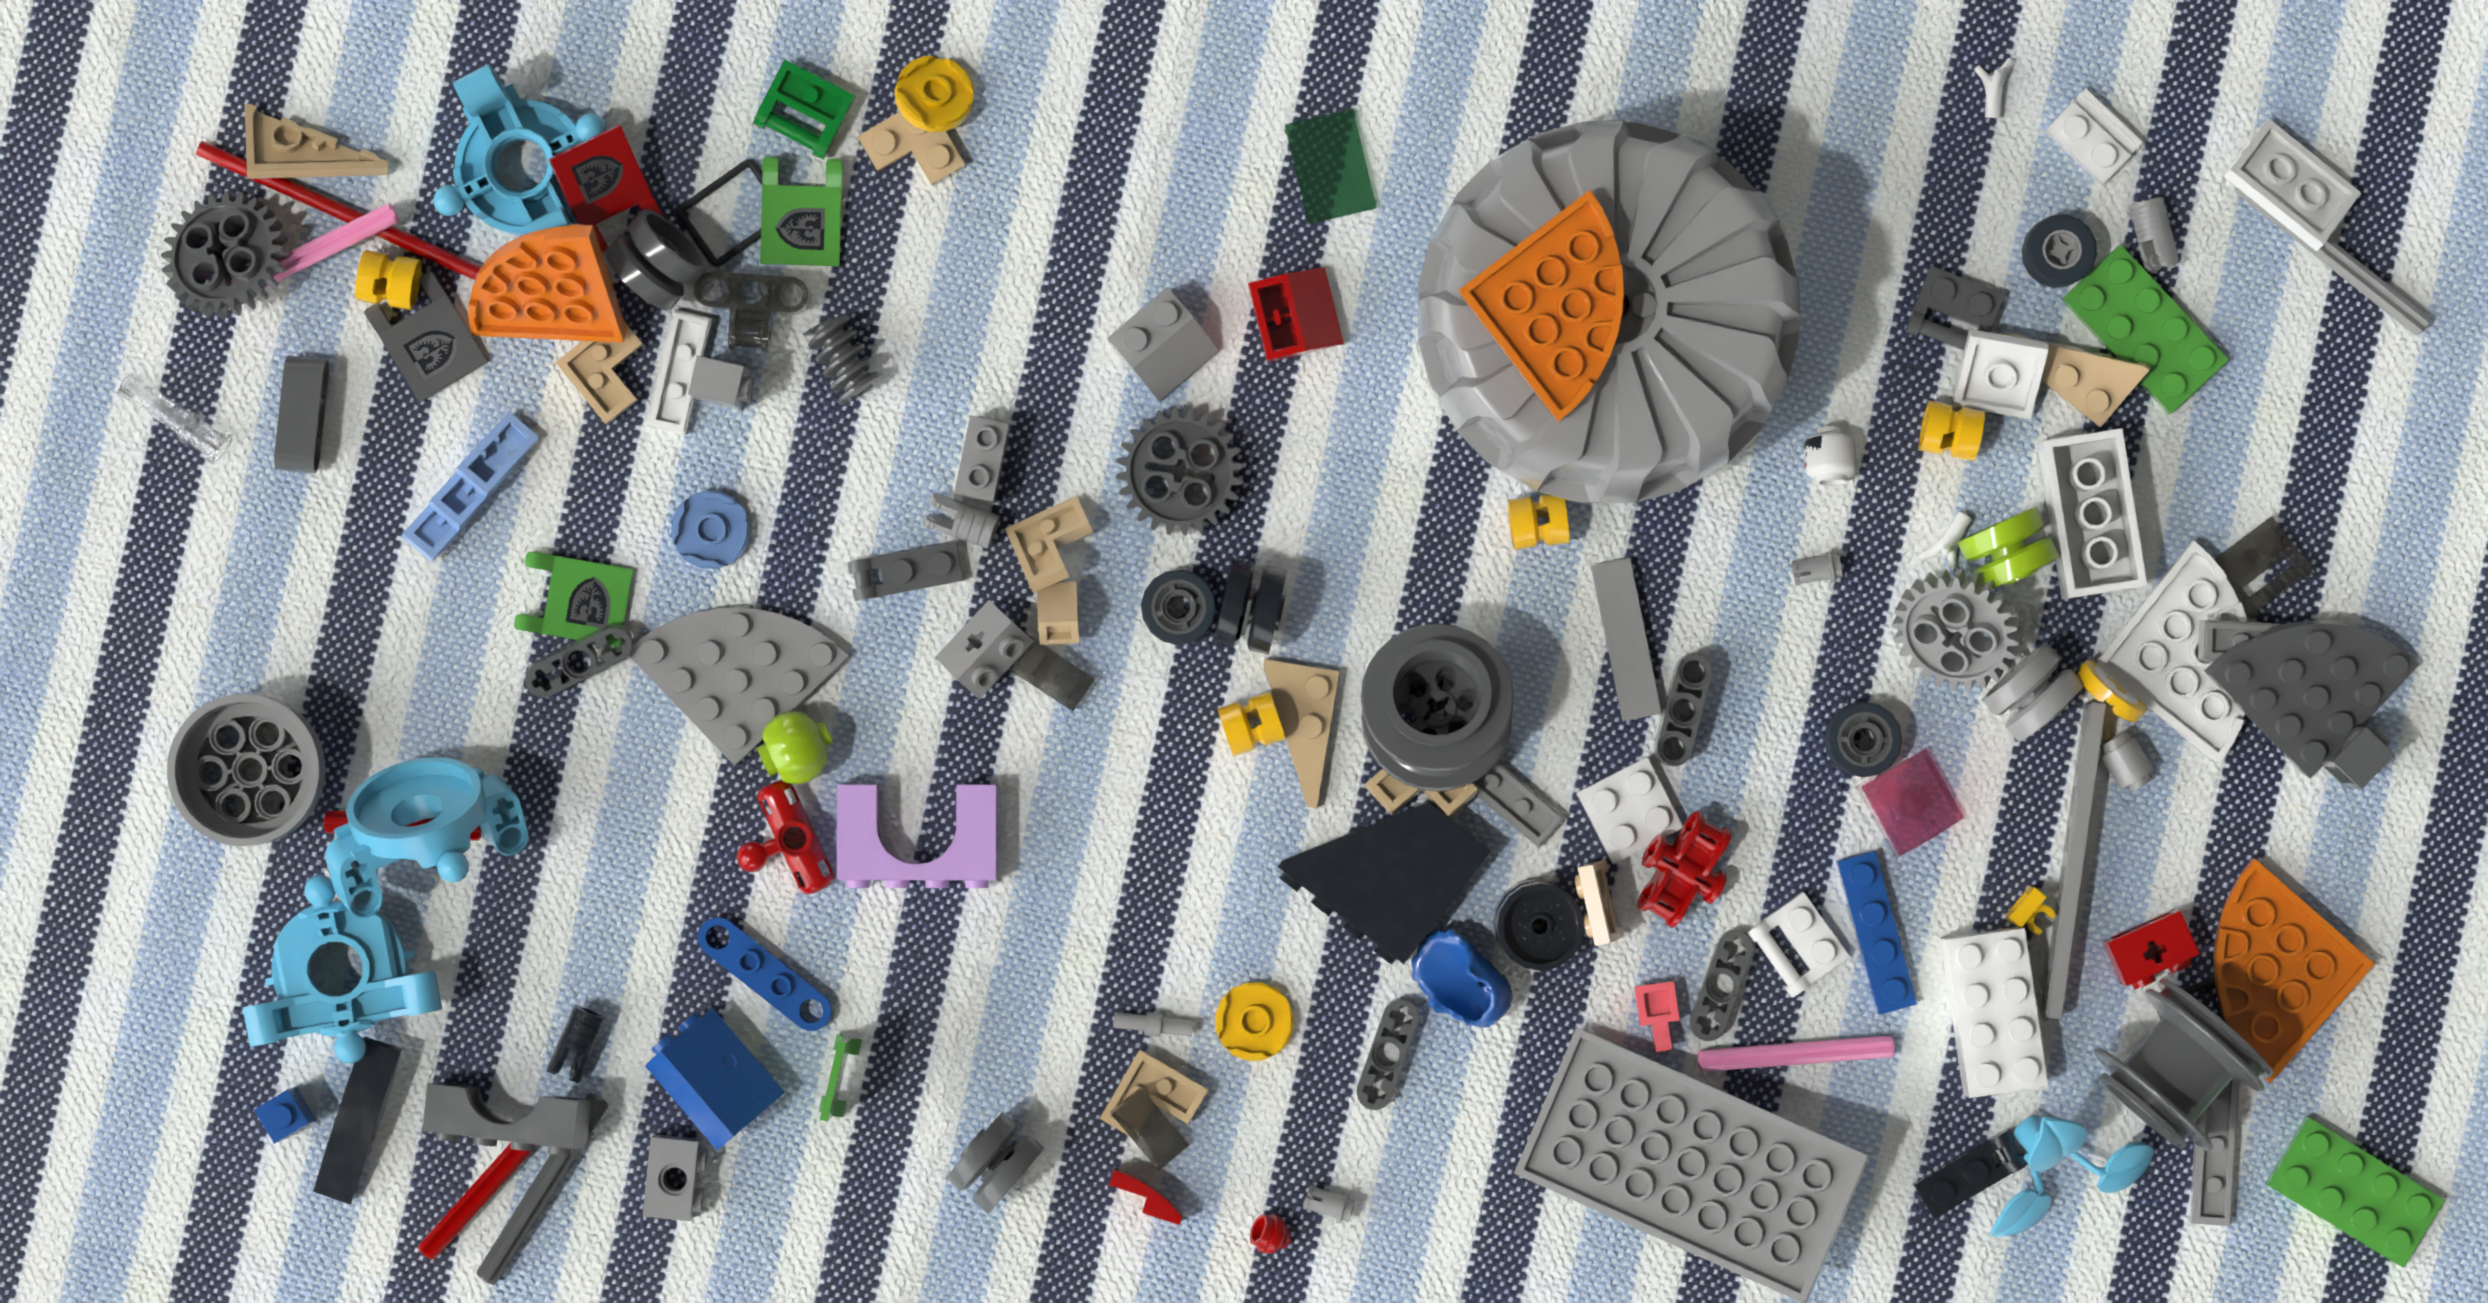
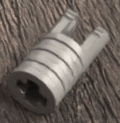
M2164 197L2153 198L2128 206L2146 272L2151 274L2157 273L2163 266L2170 269L2176 267V264L2179 263Z
M938 493L931 494L929 502H931L932 506L956 515V518L952 521L937 515H925L922 525L989 549L999 524L1000 515Z

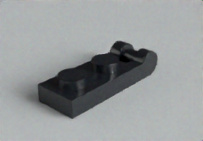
M2009 1128L1990 1137L1913 1183L1914 1188L1933 1219L2028 1165L2023 1158L2024 1152L2019 1153L2013 1143L2015 1137ZM1999 1150L2005 1161L1995 1167L1989 1154Z

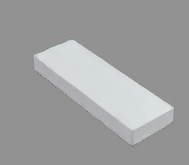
M673 310L647 426L687 435L695 400L688 395L697 355L705 357L713 322L712 318Z

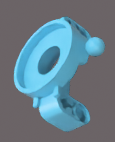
M489 64L454 81V88L464 105L462 109L470 124L463 133L456 151L455 167L453 169L456 186L445 185L436 191L433 199L435 209L444 216H453L462 210L465 203L473 214L489 226L504 233L519 236L547 228L577 224L548 159L606 131L607 126L604 119L597 114L588 113L580 117L575 124L564 113L549 104L536 100L520 99L513 84L504 87L497 72ZM529 141L538 145L545 153L547 160L546 174L541 183L533 189L523 192L510 190L499 179L497 173L498 158L503 149L511 143Z
M440 757L420 758L385 768L360 784L351 795L347 804L346 814L349 823L333 829L338 838L328 845L325 852V860L335 893L353 916L365 919L376 914L383 903V895L376 875V869L400 859L417 860L424 869L437 866L440 877L445 881L451 883L459 882L469 872V862L463 853L469 850L470 834L479 825L482 833L496 850L508 856L517 854L526 846L528 830L517 795L501 777L495 774L484 775V771L480 767L473 769L468 764L455 759ZM424 819H433L432 821L426 824L406 827L417 821H421Z

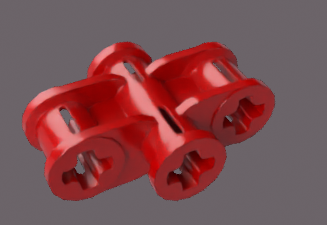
M1695 811L1684 823L1672 846L1666 843L1667 840L1664 836H1655L1647 846L1641 863L1646 868L1654 867L1657 870L1642 890L1637 902V908L1644 912L1647 910L1663 918L1665 925L1673 928L1682 920L1697 893L1702 895V900L1707 904L1713 903L1726 884L1727 873L1721 870L1715 872L1712 869L1726 850L1731 840L1732 831L1727 827L1721 829L1704 819L1703 813Z

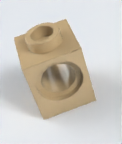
M1060 581L1038 591L1037 610L1040 645L1080 643L1077 581Z

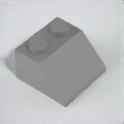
M1169 287L1107 338L1111 346L1159 402L1220 351Z

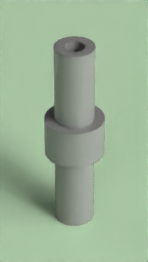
M1115 1012L1113 1028L1144 1031L1146 1036L1160 1037V1033L1192 1037L1194 1021L1163 1018V1013L1147 1012L1146 1015Z

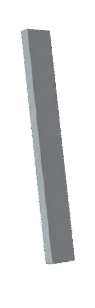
M2086 702L2083 709L2055 907L2056 916L2053 921L2040 1013L2042 1016L2052 1019H2062L2106 704Z

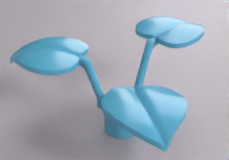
M2038 1115L2024 1119L2016 1127L2014 1136L2027 1151L2023 1158L2030 1167L2035 1185L2033 1190H2022L2008 1202L1989 1234L1991 1237H2003L2021 1233L2033 1227L2043 1218L2050 1207L2051 1197L2048 1193L2043 1192L2044 1185L2039 1171L2051 1169L2059 1161H2063L2065 1157L2071 1156L2095 1175L2102 1176L2097 1183L2098 1189L2104 1193H2113L2129 1187L2140 1178L2152 1160L2155 1151L2154 1147L2146 1142L2127 1144L2108 1159L2105 1167H2097L2077 1152L2084 1144L2088 1135L2083 1125L2067 1119L2040 1118Z

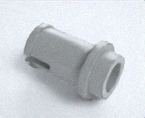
M1826 552L1827 556L1799 561L1793 560L1792 568L1795 585L1798 586L1804 583L1831 579V583H1834L1835 578L1843 577L1839 554L1831 555V552Z
M1314 1185L1309 1186L1308 1195L1303 1205L1304 1210H1311L1336 1218V1223L1340 1224L1341 1220L1349 1223L1355 1199L1348 1198V1193L1342 1196L1314 1187Z

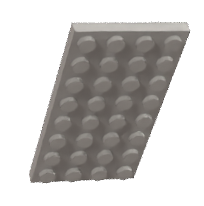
M1576 1027L1514 1174L1801 1303H1807L1870 1155Z

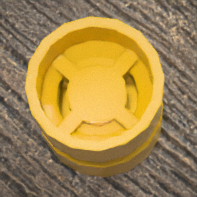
M370 250L363 251L356 276L355 299L373 304H379L385 299L390 307L412 310L416 304L420 288L421 260L398 256L392 261L387 253Z
M1929 400L1922 421L1918 449L1939 455L1945 450H1949L1953 458L1975 461L1982 439L1985 411L1962 407L1958 412H1955L1951 404Z
M1547 494L1541 495L1538 502H1534L1530 497L1507 500L1514 550L1534 548L1539 541H1544L1547 546L1570 543L1565 499ZM1537 517H1546L1547 523L1538 526Z
M1270 691L1250 697L1245 706L1235 702L1217 709L1233 757L1254 750L1257 742L1267 746L1286 739ZM1260 717L1262 725L1251 729L1248 720Z

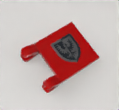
M619 124L548 159L577 224L593 225L602 253L606 252L608 245L596 224L636 204L639 213L642 210L648 209L663 216L652 197L623 129Z

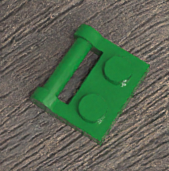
M784 59L755 115L753 124L761 129L768 127L813 150L814 156L824 160L856 97ZM779 102L823 124L825 128L821 136L775 114L773 111L777 103Z

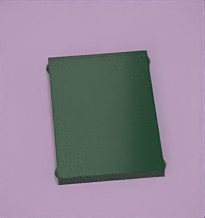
M1353 108L1285 124L1284 133L1288 138L1306 213L1305 220L1308 222V225L1377 209V200L1373 195L1356 124V113L1353 111Z

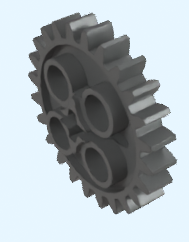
M225 191L221 202L213 194H210L208 205L205 207L196 200L194 202L196 212L193 215L184 210L181 212L185 220L183 225L171 224V227L177 232L176 237H166L164 239L172 247V250L161 253V257L170 263L161 269L170 278L166 285L173 292H176L174 296L181 303H186V306L196 313L199 310L209 318L215 311L218 316L225 319L228 308L237 316H240L242 304L245 303L254 310L256 308L254 298L257 295L266 300L269 298L264 289L267 285L278 287L279 283L273 278L274 273L286 271L278 262L279 259L289 256V253L281 247V245L288 241V238L280 231L284 227L283 224L274 217L275 213L268 206L264 207L255 197L250 200L242 192L235 199L228 191ZM218 225H219V232H220L219 236H218V231H217ZM245 226L243 232L235 237L236 232ZM208 238L206 244H205L204 246L198 248V247H199V244H200L204 239ZM252 261L250 267L242 272L243 267ZM215 273L213 279L205 284L209 275ZM232 275L233 283L230 285V276Z
M1173 407L1171 419H1165L1159 410L1157 411L1158 423L1153 425L1149 420L1143 418L1142 422L1145 428L1143 433L1135 429L1130 430V433L1136 440L1135 443L1122 442L1121 444L1129 452V456L1117 458L1116 462L1125 466L1126 471L1117 474L1116 479L1127 481L1128 485L1122 488L1119 494H1132L1133 499L1127 504V509L1130 510L1139 506L1142 510L1137 520L1141 522L1148 516L1152 517L1151 530L1153 531L1162 522L1166 524L1167 535H1171L1176 525L1180 526L1183 536H1187L1189 525L1194 524L1196 529L1202 533L1203 520L1208 519L1216 526L1218 522L1214 513L1217 510L1227 515L1230 513L1228 507L1224 504L1225 500L1238 501L1239 499L1231 491V487L1243 485V481L1233 475L1234 472L1244 469V464L1234 463L1232 458L1237 456L1241 450L1240 448L1228 449L1227 444L1233 439V434H1227L1223 437L1219 435L1223 425L1221 421L1209 427L1207 425L1209 420L1208 413H1205L1197 421L1194 420L1193 408H1189L1185 418H1180L1177 408ZM1160 438H1168L1175 444V453L1169 459L1161 460L1153 454V445ZM1207 445L1213 449L1215 457L1210 465L1200 467L1193 462L1191 454L1197 446ZM1178 461H1183L1187 470L1211 473L1215 475V479L1207 481L1184 476L1182 482H1175V477L1172 473L1147 470L1145 464L1150 462L1168 467H1176ZM1153 477L1164 478L1168 483L1167 494L1162 498L1154 499L1146 493V484ZM1192 484L1204 486L1208 493L1206 501L1199 506L1190 505L1184 497L1186 489Z

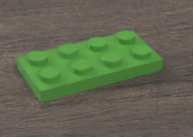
M2121 244L2061 298V301L2116 359L2133 363L2143 362L2150 366V370L2141 379L2139 384L2168 415L2172 414L2229 360Z
M2309 1117L2304 1118L2265 1183L2270 1188L2402 1268L2407 1264L2445 1201Z

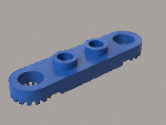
M715 917L707 920L701 926L698 933V942L701 949L797 1026L807 1031H816L829 1022L832 1016L830 1000L733 922L726 918ZM713 926H723L729 932L730 939L724 948H714L708 943V932ZM814 999L822 1005L823 1015L820 1020L808 1022L801 1016V1006L806 1000Z

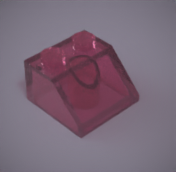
M1926 748L1856 786L1894 856H1901L1964 818Z

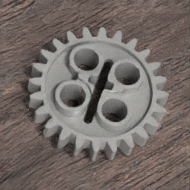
M1947 569L1942 570L1938 579L1929 572L1923 582L1916 579L1911 589H1906L1903 593L1901 601H1899L1894 611L1896 617L1892 627L1898 631L1893 640L1897 643H1905L1899 655H1911L1913 657L1908 666L1910 669L1917 666L1924 668L1921 674L1922 679L1933 674L1936 676V686L1939 687L1944 679L1949 680L1951 690L1954 691L1959 682H1963L1968 691L1972 690L1976 681L1985 688L1991 678L1999 681L2003 672L2010 670L2014 662L2013 659H2016L2020 647L2018 645L2023 637V633L2017 631L2021 618L2011 617L2016 608L2015 604L2003 605L2002 602L2007 593L2003 591L1994 595L1991 592L1994 582L1989 581L1984 586L1980 585L1979 574L1977 573L1969 581L1965 580L1962 569H1959L1955 578H1951ZM1953 603L1960 604L1964 609L1956 607ZM1924 623L1932 625L1935 629L1928 628ZM1979 631L1986 632L1990 637L1982 635ZM1951 652H1956L1962 657H1957L1953 655Z

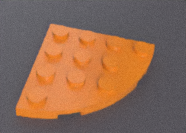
M1588 190L1458 290V293L1557 422L1561 421L1582 401L1601 375L1617 339L1623 312V268L1620 262L1618 247L1612 227L1591 190Z
M571 224L570 226L547 228L520 236L506 243L484 262L476 276L471 291L468 318L472 336L624 343L627 328L593 225Z
M2253 858L2236 880L2221 912L2213 952L2214 981L2220 1010L2225 1023L2239 1034L2271 1067L2273 1074L2270 1078L2263 1077L2268 1083H2271L2375 963L2260 862Z

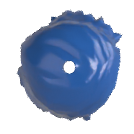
M1438 929L1436 932L1430 933L1427 939L1421 942L1417 949V954L1411 960L1413 968L1411 977L1413 981L1418 982V986L1423 993L1428 995V1006L1433 1007L1435 1013H1447L1456 1020L1464 1021L1468 1025L1480 1028H1489L1497 1023L1511 1007L1513 999L1511 985L1505 975L1499 973L1491 962L1485 959L1468 940L1453 929H1449L1447 932L1443 929Z

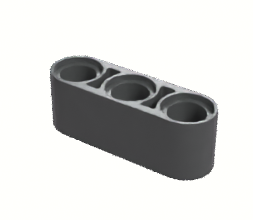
M291 355L286 357L274 453V466L276 470L317 473L320 462L329 380L328 359Z
M1700 654L1684 656L1677 661L1674 667L1654 742L1655 757L1666 766L1682 765L1689 760L1692 754L1713 671L1708 659ZM1688 661H1697L1703 667V677L1698 683H1690L1683 676V667ZM1679 699H1686L1693 706V715L1688 721L1681 722L1673 715V705ZM1670 737L1679 739L1683 745V753L1676 760L1667 759L1662 751L1664 741Z

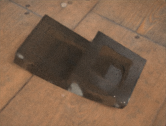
M1024 632L1034 642L1012 664L1009 670L1073 712L1095 679L1047 646L1040 645L1038 640Z
M1139 1087L1110 1111L1116 1121L1158 1170L1189 1146L1188 1142L1142 1087Z

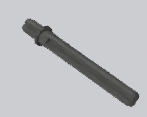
M589 1093L585 1098L591 1100L587 1140L588 1138H594L593 1130L608 1108L607 1101L594 1093ZM582 1148L573 1149L572 1155H549L477 1269L476 1274L481 1280L492 1285L499 1281Z

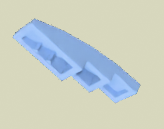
M508 412L456 468V473L431 498L427 508L402 533V538L433 563L502 485L539 440V436L511 412Z

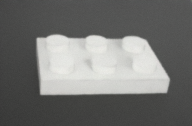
M2269 118L2261 125L2223 176L2315 251L2324 245L2361 194L2359 190Z

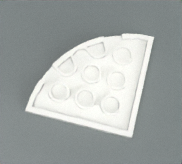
M2193 540L2096 660V665L2146 704L2150 711L2214 762L2220 764L2232 747L2242 727L2245 714L2204 672L2214 661L2198 660L2199 620L2248 622L2243 605L2239 602L2224 571L2210 554Z

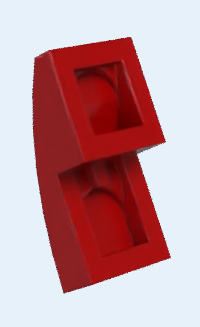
M1114 1168L1109 1183L1110 1186L1146 1197L1142 1213L1180 1225L1183 1214L1162 1192L1143 1179L1127 1171Z

